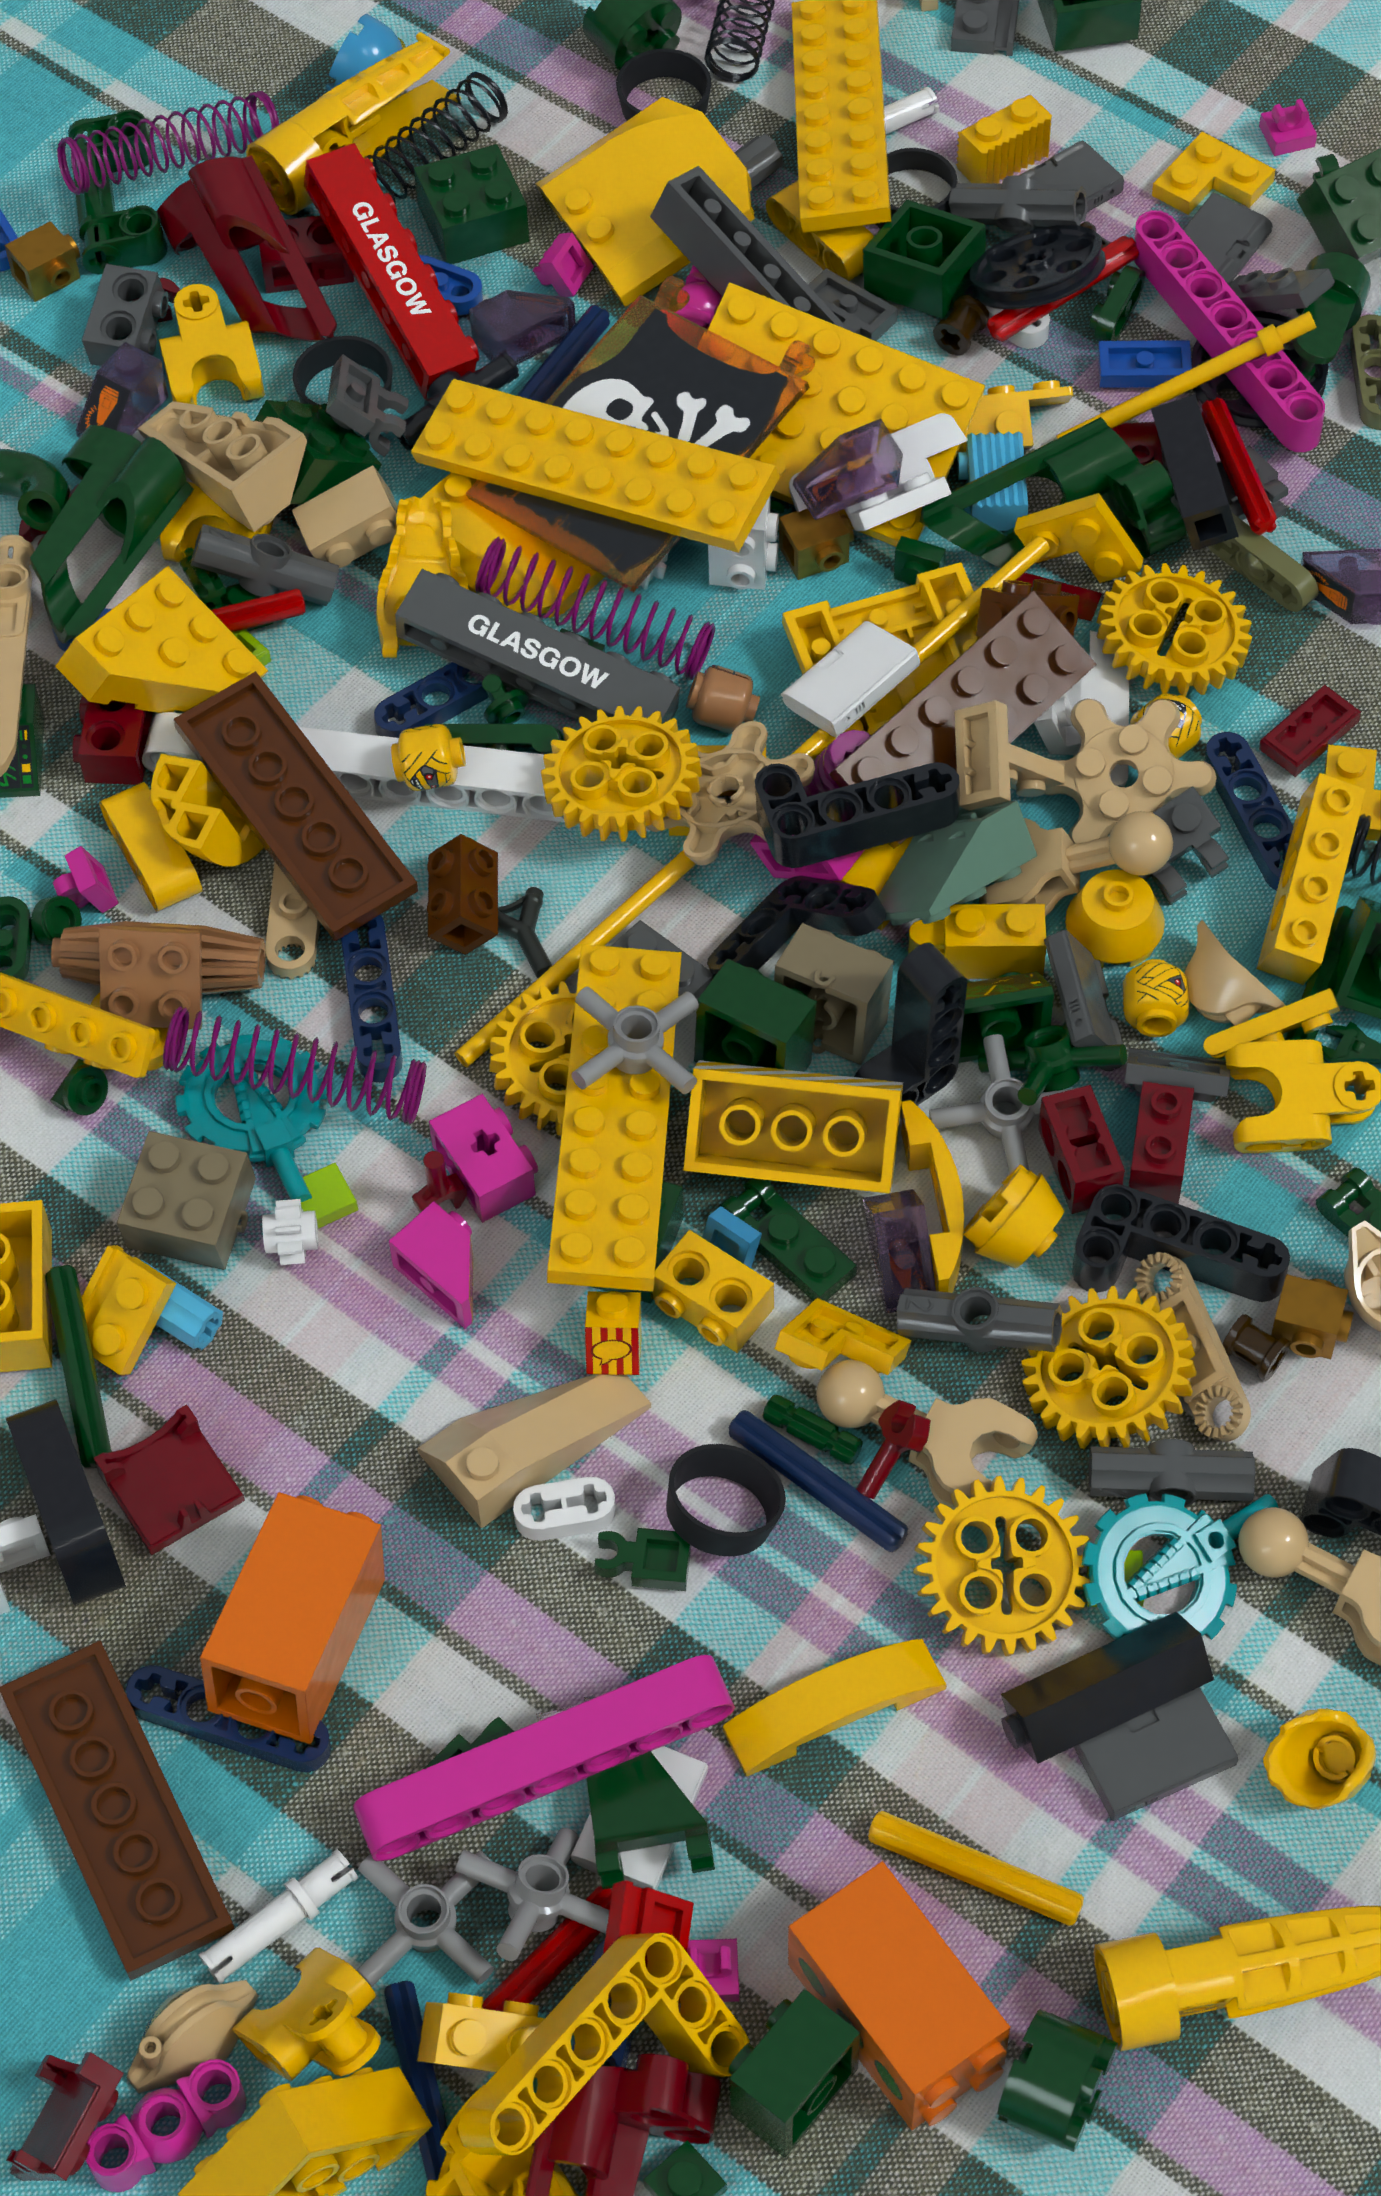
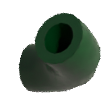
M0 449V495L19 497L18 512L23 521L33 529L48 531L69 500L70 488L59 468L36 454Z

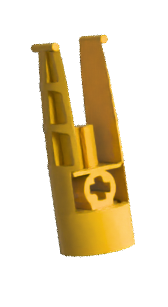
M418 32L416 35L418 42L387 56L320 96L317 101L287 121L282 122L250 143L246 149V157L253 156L276 204L280 207L279 210L287 215H294L313 203L304 188L306 160L353 143L356 144L363 158L373 155L376 147L385 146L387 139L397 136L400 128L409 127L411 120L421 117L424 109L433 108L436 100L445 98L449 89L434 80H430L394 99L437 66L450 54V49L424 33ZM450 94L448 99L457 102L456 94ZM445 102L439 103L437 108L440 110L444 109ZM433 111L426 113L424 118L431 120L433 118ZM421 121L415 122L413 127L419 129ZM409 130L404 131L400 137L405 139L409 137ZM397 140L391 141L389 146L392 148L397 146ZM385 149L378 151L376 156L382 157L385 154Z
M1381 1906L1333 1908L1224 1925L1219 1927L1220 1934L1209 1937V1941L1164 1950L1162 1942L1155 1932L1095 1944L1094 1948L1097 1984L1106 2022L1112 2040L1118 2043L1117 2050L1126 2051L1178 2040L1181 2034L1180 2017L1225 2008L1229 2019L1248 2016L1337 1992L1380 1976Z

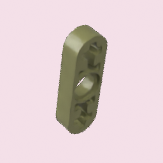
M1370 314L1361 316L1353 326L1350 351L1360 419L1366 426L1375 430H1381V409L1375 403L1376 396L1381 395V378L1372 377L1364 371L1371 366L1381 367V316ZM1369 335H1373L1374 340L1378 341L1376 349H1370Z
M1233 513L1232 516L1239 537L1208 546L1220 559L1292 612L1300 611L1318 596L1317 582L1305 567L1264 536L1255 534L1247 523Z

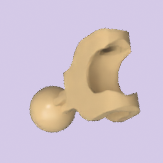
M1137 811L1119 819L1112 828L1110 836L1074 844L1063 827L1046 830L1041 828L1036 822L1024 818L1038 856L1021 865L1022 872L1018 876L985 887L987 893L979 898V904H1045L1046 917L1054 909L1058 901L1065 896L1080 891V872L1117 864L1119 868L1133 875H1149L1161 869L1167 863L1172 853L1173 837L1171 830L1159 816L1150 812Z
M844 1360L830 1366L821 1376L816 1393L817 1403L823 1415L833 1424L843 1428H858L870 1422L880 1426L878 1419L883 1411L898 1401L885 1394L884 1385L879 1374L868 1364L857 1360ZM936 1398L927 1414L917 1409L914 1412L916 1415L930 1419L931 1423L926 1445L920 1453L910 1450L908 1462L924 1470L928 1477L929 1488L937 1502L947 1505L954 1510L955 1507L950 1494L957 1488L970 1499V1485L974 1480L979 1479L986 1491L990 1492L992 1481L973 1466L972 1459L976 1455L991 1451L1012 1458L1023 1457L1034 1446L1038 1433L1034 1423L1029 1418L997 1400L978 1398L963 1404L952 1405Z
M1264 1508L1248 1517L1242 1525L1238 1539L1239 1551L1247 1566L1257 1574L1271 1578L1284 1577L1296 1572L1339 1594V1599L1332 1613L1349 1623L1353 1629L1355 1642L1364 1657L1381 1666V1556L1364 1549L1354 1566L1309 1543L1308 1533L1302 1521L1292 1512L1282 1508Z

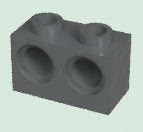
M110 264L105 265L82 338L91 365L139 373L143 372L147 356L152 357L156 349V327L159 318H164L168 310V293L163 290L158 272ZM139 298V299L136 300V301L129 302V301H131V300H133V299ZM128 336L127 338H125V339H123V340H117V339H119V338H121V337Z

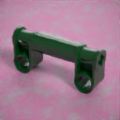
M124 110L117 114L92 119H80L70 125L68 137L74 140L77 134H83L87 131L89 138L93 130H100L105 134L109 126H115L121 130L126 122H131L136 126L145 117L139 111ZM142 123L139 129L145 136L151 151L150 131L147 123ZM126 127L124 134L128 138L136 157L134 145L135 129L133 127ZM115 130L110 131L108 138L117 152L121 170L123 171L119 154V133ZM95 134L92 138V142L97 147L105 168L106 184L103 189L94 183L90 173L87 158L88 142L84 138H79L77 144L85 159L90 177L88 192L75 195L79 237L85 243V248L82 252L83 266L91 273L103 274L106 264L131 268L158 263L165 257L168 246L156 211L152 207L145 205L115 211L112 180L106 170L103 156L104 138L100 134ZM138 134L139 152L142 163L146 167L149 164V159L144 143ZM123 139V153L128 170L134 169L129 149ZM107 143V155L112 173L118 172L113 153ZM91 147L95 175L99 183L102 184L100 165ZM136 157L137 166H138V169H140V166H139V164H138V160H137V157ZM73 172L74 183H75V185L77 186V188L79 189V186H78V184H77V182H76V179H75V176H74V172ZM101 251H104L106 255L105 261H102Z

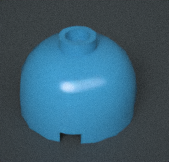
M367 13L361 16L357 22L364 25L358 35L351 31L347 35L328 75L336 81L335 83L326 84V90L330 91L352 76L401 50V42L393 30Z

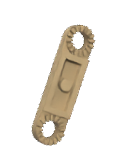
M275 862L265 953L268 967L273 971V974L276 976L280 975V978L283 979L289 977L292 980L296 976L301 978L304 976V973L308 974L311 971V967L315 966L320 921ZM289 944L290 947L296 944V947L299 948L301 946V949L304 950V953L298 959L286 961L278 957V951L281 952L282 947L288 948L287 945Z
M1156 1252L1154 1255H1147L1148 1258L1146 1260L1143 1259L1140 1262L1142 1264L1141 1267H1137L1135 1271L1138 1273L1137 1277H1134V1282L1137 1283L1135 1289L1139 1292L1143 1303L1154 1295L1157 1297L1160 1311L1171 1307L1177 1320L1176 1323L1183 1322L1189 1336L1186 1340L1192 1342L1195 1356L1190 1360L1194 1362L1197 1375L1187 1379L1190 1381L1193 1391L1192 1396L1183 1398L1192 1411L1195 1425L1199 1427L1198 1429L1201 1433L1222 1442L1235 1440L1245 1432L1249 1425L1251 1417L1250 1405L1190 1271L1181 1259L1170 1254ZM1169 1267L1171 1268L1169 1269L1170 1272L1173 1273L1170 1277L1173 1279V1282H1169L1171 1286L1170 1288H1165L1166 1292L1156 1293L1154 1278L1159 1270ZM1228 1400L1231 1402L1230 1406L1233 1407L1231 1409L1233 1416L1230 1415L1229 1419L1231 1421H1227L1225 1423L1226 1426L1222 1425L1218 1428L1213 1421L1214 1409L1220 1402Z

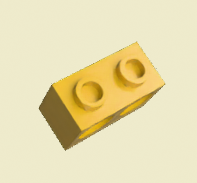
M688 1230L656 1268L653 1299L666 1315L675 1319L682 1317L696 1326L699 1333L708 1342L716 1346L724 1344L738 1353L774 1309V1283L693 1231ZM684 1278H695L699 1280V1282L694 1285H683L679 1283V1281ZM726 1305H737L742 1308L740 1311L733 1313L721 1310Z

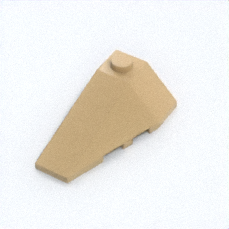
M172 401L137 428L144 438L154 437L171 449L181 463L185 475L229 516L253 532L272 522L276 515L291 503L307 439L302 432L279 418L267 416L263 422L250 420L248 414L235 411L231 417L216 415L212 407Z
M593 1374L462 1417L418 1447L417 1451L482 1529L513 1507L517 1495L525 1488L545 1484L649 1410L651 1402L627 1375Z

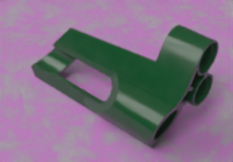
M1101 417L952 491L951 495L922 506L920 522L933 532L1001 568L1025 547L1014 532V528L1002 533L963 509L1027 477L1037 476L1047 478L1060 487L1063 497L1059 505L1099 493L1144 559L1187 537L1183 518L1176 506L1171 502V499L1174 497V488L1163 465L1158 460L1142 465L1124 440Z
M90 425L62 459V465L65 463L68 469L81 482L31 555L30 562L41 582L44 606L51 626L59 641L63 644L71 638L75 639L93 625L194 491V488L186 481L184 469L178 458L162 441L154 437H146L140 442L129 434L99 425ZM99 518L110 531L124 539L119 556L84 602L81 603L70 581L67 558Z

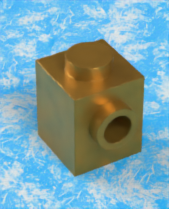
M51 221L5 245L12 276L34 302L80 279L76 260L80 258L79 249L73 238L69 234L62 235Z
M830 499L817 511L812 506L800 512L795 511L779 517V548L797 580L820 572L832 571L840 565L849 562V542L854 540L853 529L848 517L845 514L839 515Z
M1286 1274L1271 1336L1277 1340L1282 1337L1291 1342L1289 1349L1299 1356L1331 1359L1336 1340L1346 1343L1354 1315V1312L1344 1310L1349 1290L1336 1287L1333 1283L1324 1279L1314 1278L1308 1280Z

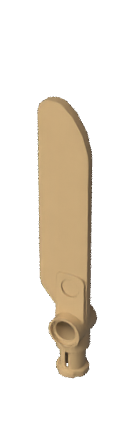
M12 534L0 538V777L7 771L16 752L29 619L34 613L31 597L33 574L29 566L31 565L30 557L35 550L33 545L22 536ZM12 547V548H13V555H12V558H9V556H8L9 548Z

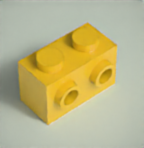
M449 1992L447 2003L426 2002L417 2061L496 2073L545 2018L538 2017L539 2005L505 2001L503 2012L482 2009L483 1997Z

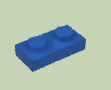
M1190 340L1099 341L1098 368L1100 388L1155 387L1192 369Z

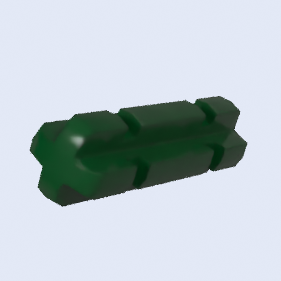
M192 547L187 548L184 551L186 557L180 561L182 570L197 596L204 604L212 602L214 607L219 606L222 603L220 597L227 592L226 587L217 573L191 566L194 550Z
M773 1395L764 1408L762 1417L765 1421L781 1429L786 1427L787 1433L822 1452L831 1451L830 1456L844 1464H853L861 1452L863 1441L860 1438L844 1430L839 1432L838 1426L803 1407L796 1409L794 1402L782 1396Z

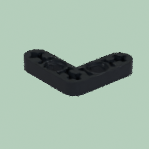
M807 876L792 877L779 884L708 957L707 965L714 977L727 959L744 967H752L759 970L799 929L802 923L818 930L848 936H862L878 928L885 920L887 913L875 890L871 888Z

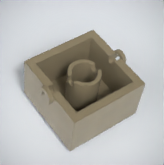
M802 923L775 964L774 981L788 988L798 989L809 998L817 1001L813 1043L816 1039H821L822 1041L819 1047L813 1044V1053L819 1054L828 1051L862 1065L887 1024L894 961L882 956L875 950L864 949L836 937L829 931L818 930Z
M148 1131L117 1220L118 1228L127 1248L225 1270L238 1232L244 1233L248 1223V1213L245 1210L256 1180L248 1154L242 1151Z

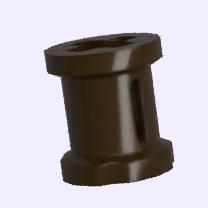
M969 295L959 296L954 301L953 311L948 318L941 320L934 327L933 336L936 343L949 354L956 356L965 354L971 346V338L974 334L987 326L990 316L987 307L980 303L978 299Z
M1242 1314L1222 1343L1228 1357L1234 1355L1258 1371V1377L1266 1382L1279 1368L1290 1348L1291 1342L1284 1337L1277 1340L1253 1325V1318Z

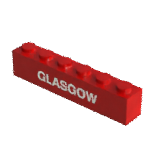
M355 143L306 160L304 188L424 400H427L429 387L440 375L448 371H456L461 376L468 371L474 373L476 363L479 361L478 348L473 338L469 335L465 337L458 324L457 311L450 300H444L441 295L433 268L429 264L424 265L417 253L418 248L413 233L409 228L404 229L398 220L393 198L389 193H383L378 185L376 171L371 160L368 157H362Z

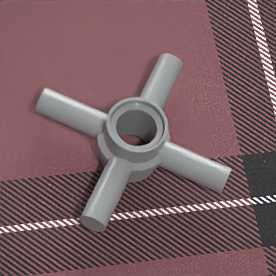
M587 986L580 990L575 998V1002L609 1032L608 1047L572 1072V1079L579 1088H587L615 1067L628 1074H642L653 1068L682 1094H687L694 1088L697 1078L663 1050V1033L698 1009V1001L692 993L685 992L655 1013L644 1006H628L618 1012L590 987Z
M999 1034L990 1035L983 1039L991 1084L982 1094L980 1102L929 1109V1117L937 1129L983 1122L984 1127L991 1135L1002 1139L1009 1174L1019 1164L1029 1170L1022 1133L1030 1125L1033 1116L1040 1114L1041 1097L1072 1089L1045 1092L1040 1095L1034 1105L1027 1106L1022 1104L1018 1099V1091L1024 1083L1018 1079L1011 1078L1003 1036ZM1001 1102H1009L1017 1106L1019 1111L1012 1115H1004L999 1113L994 1106Z
M561 1828L547 1854H536L525 1858L520 1863L517 1872L466 1850L462 1851L455 1868L456 1872L507 1893L509 1900L508 1913L511 1921L497 1946V1953L501 1958L508 1961L516 1960L530 1933L544 1932L551 1929L557 1923L559 1915L606 1934L609 1910L574 1896L569 1892V1873L565 1866L579 1838L574 1830Z
M478 1851V1852L475 1854V1855H478V1856H480V1857H483V1858H485V1859H487V1860H490V1859H489L483 1852H481V1851ZM371 1854L361 1862L358 1871L397 1907L394 1916L397 1931L356 1970L368 1982L371 1988L411 1948L422 1953H432L441 1949L478 1985L489 1978L494 1967L455 1931L457 1915L454 1906L480 1881L456 1872L440 1889L430 1884H419L410 1888L382 1861L372 1859ZM424 1910H432L440 1914L439 1919L429 1927H418L411 1923L413 1917Z

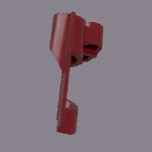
M250 155L244 158L219 157L192 167L188 172L190 180L180 184L156 211L160 224L175 254L180 255L179 252L196 246L200 247L241 320L248 321L250 332L276 334L308 342H318L334 337L333 333L337 328V322L253 156ZM265 240L268 241L279 251L307 307H288L264 301L239 252L257 246Z
M648 2053L638 2055L635 2069L601 2066L535 2140L525 2196H549L555 2163L570 2164L581 2168L588 2180L585 2196H633L649 2134L679 2142H686L688 2140L691 2144H709V2140L714 2132L722 2082L712 2076L689 2072L690 2066L685 2061L660 2054Z

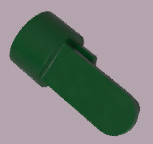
M1327 252L1314 257L1305 269L1329 268L1335 281L1331 288L1307 308L1296 309L1298 316L1310 311L1317 326L1316 329L1292 340L1293 347L1299 354V357L1295 358L1292 362L1308 381L1312 379L1315 373V364H1327L1335 358L1345 331L1351 329L1360 319L1370 291L1371 279L1367 269L1359 260L1345 253Z

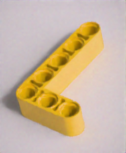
M646 1933L621 1936L465 2106L460 2114L458 2123L459 2137L463 2145L469 2151L476 2154H521L533 2144L642 2019L645 2020L672 2057L689 2064V2072L708 2076H732L728 2072V2068L739 2051L746 2044L750 2043L749 2038L694 1961L672 1935L666 1933ZM645 1954H647L648 1959L647 1968L645 1966ZM609 1992L612 1999L611 2009L608 2005ZM679 1998H680V2004H681L680 2012H679V2008H678ZM572 2033L575 2038L574 2051L571 2048ZM712 2043H713V2050H714V2051H713V2056H712V2052H711ZM535 2075L537 2077L538 2082L536 2093L533 2089V2080ZM497 2117L500 2123L498 2136H496L494 2128Z

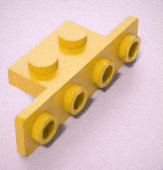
M1057 380L1033 384V390L1015 392V386L1013 385L987 389L988 395H983L965 437L967 438V435L970 433L975 435L983 433L986 435L991 432L995 435L998 432L1014 434L1019 431L1023 436V448L1031 449L1034 443L1029 407L1068 403L1073 397L1072 386L1060 387V381ZM966 442L961 443L958 452H966Z
M0 972V1027L45 1044L44 1048L52 1052L73 1054L84 1058L83 1062L87 1065L100 1069H113L134 1078L146 1076L155 1038V1030L153 1028Z

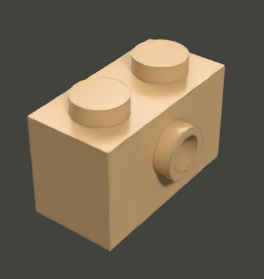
M372 465L294 508L292 512L307 547L314 558L339 565V568H342L369 551L393 540L396 532L398 505L390 488Z

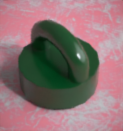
M51 896L41 899L35 905L32 912L31 924L34 938L39 944L52 946L54 937L61 938L64 928L81 926L82 917L75 902L65 896Z

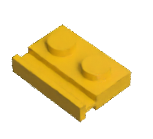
M108 1245L82 1295V1302L93 1358L119 1375H129L177 1283L137 1257H131L120 1246Z

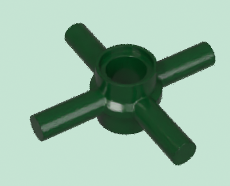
M1066 1020L1062 1026H1046L1029 1033L1024 1039L1026 1050L1006 1051L1010 1071L1027 1070L1030 1073L1018 1091L1019 1101L1027 1106L1034 1105L1042 1092L1064 1090L1076 1084L1081 1077L1078 1067L1125 1065L1127 1062V1049L1124 1044L1075 1047L1071 1042ZM980 1053L978 1057V1066L981 1073H989L986 1053Z

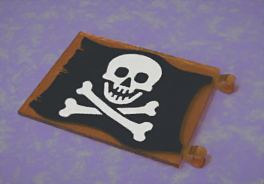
M668 276L661 284L654 301L642 295L638 296L545 402L549 405L750 458L810 388L808 382L801 379V377L806 376L813 370L815 359L808 355L811 351L810 346L797 340L788 347L778 367L678 315L675 312L683 309L688 304L690 296L688 292L682 289L685 285L682 279L676 276ZM477 480L466 492L468 499L632 592L640 586L681 538L680 536L481 480Z

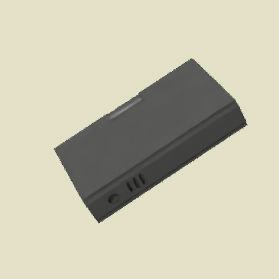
M1084 141L1073 144L1045 162L1019 175L1036 180L1040 184L1082 185L1086 190L1087 212L1122 193L1124 188L1123 176ZM1034 226V229L1043 228V227H1049V226Z
M1213 192L1183 230L1229 285L1272 232L1271 228L1273 225L1262 214Z
M1061 930L1044 939L1072 1044L1075 1047L1123 1044L1117 1021L1111 1019L1108 1012L1106 998L1109 996L1100 961L1095 960L1092 953L1067 930ZM1122 1065L1097 1066V1067H1099L1100 1069H1102V1070H1104V1071H1109V1072H1110V1071H1113L1114 1068H1115V1069L1120 1068Z
M1200 1687L1074 1746L1087 1775L1112 1821L1236 1766L1238 1762V1755Z

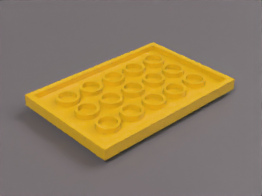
M729 282L699 348V351L719 361L746 371L760 374H771L776 371L788 377L786 382L790 384L782 396L773 422L758 445L743 457L775 465L780 478L770 496L792 505L794 503L789 491V482L792 476L808 469L838 439H840L846 451L849 452L940 413L951 415L965 435L985 389V385L731 282ZM961 444L927 458L935 478L944 476L947 478ZM839 496L831 498L830 500L839 515L845 514L848 517ZM922 507L866 531L858 532L895 547L901 536L919 541L925 525L920 522Z

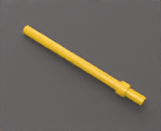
M1310 311L1278 327L1271 324L1257 331V337L1056 435L1058 439L1100 417L1112 429L1265 353L1269 357L1285 349L1283 344L1317 328Z

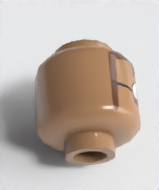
M712 665L704 673L697 671L689 691L686 708L692 709V719L697 724L732 734L735 728L742 724V722L753 721L760 696L752 694L753 680L750 676L719 665Z

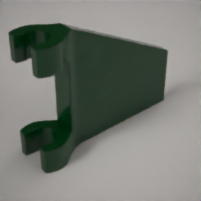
M651 1751L586 1778L594 1833L596 1866L598 1876L601 1877L602 1889L613 1888L614 1883L625 1881L620 1852L686 1841L692 1873L715 1870L707 1822Z

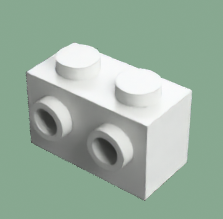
M770 496L739 553L708 545L709 585L728 586L736 589L765 590L767 572H776L779 547L778 543H770L776 542L779 519L778 513H770Z

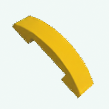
M901 1101L900 1132L908 1170L914 1171L929 1168L943 1233L929 1235L928 1264L934 1291L953 1293L961 1264L964 1231V1201L960 1179L952 1155L932 1121L913 1101Z
M923 1639L904 1641L840 1661L780 1689L723 1725V1732L745 1776L748 1777L796 1756L797 1746L892 1704L896 1711L946 1690L947 1684Z

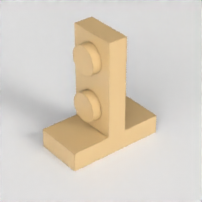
M995 700L955 710L956 763L960 780L961 808L974 810L1011 801L1010 788L1016 790L1018 796L1036 797L1045 794L1046 788L1065 784L1063 764L1008 742L1006 704Z

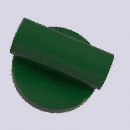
M487 675L483 679L482 685L492 703L484 712L485 719L489 724H513L525 714L524 708L529 702L528 695L522 689L508 692L498 675Z
M77 1059L50 1099V1102L66 1112L69 1110L83 1116L90 1115L103 1105L107 1097V1077L100 1068L87 1065L83 1060Z

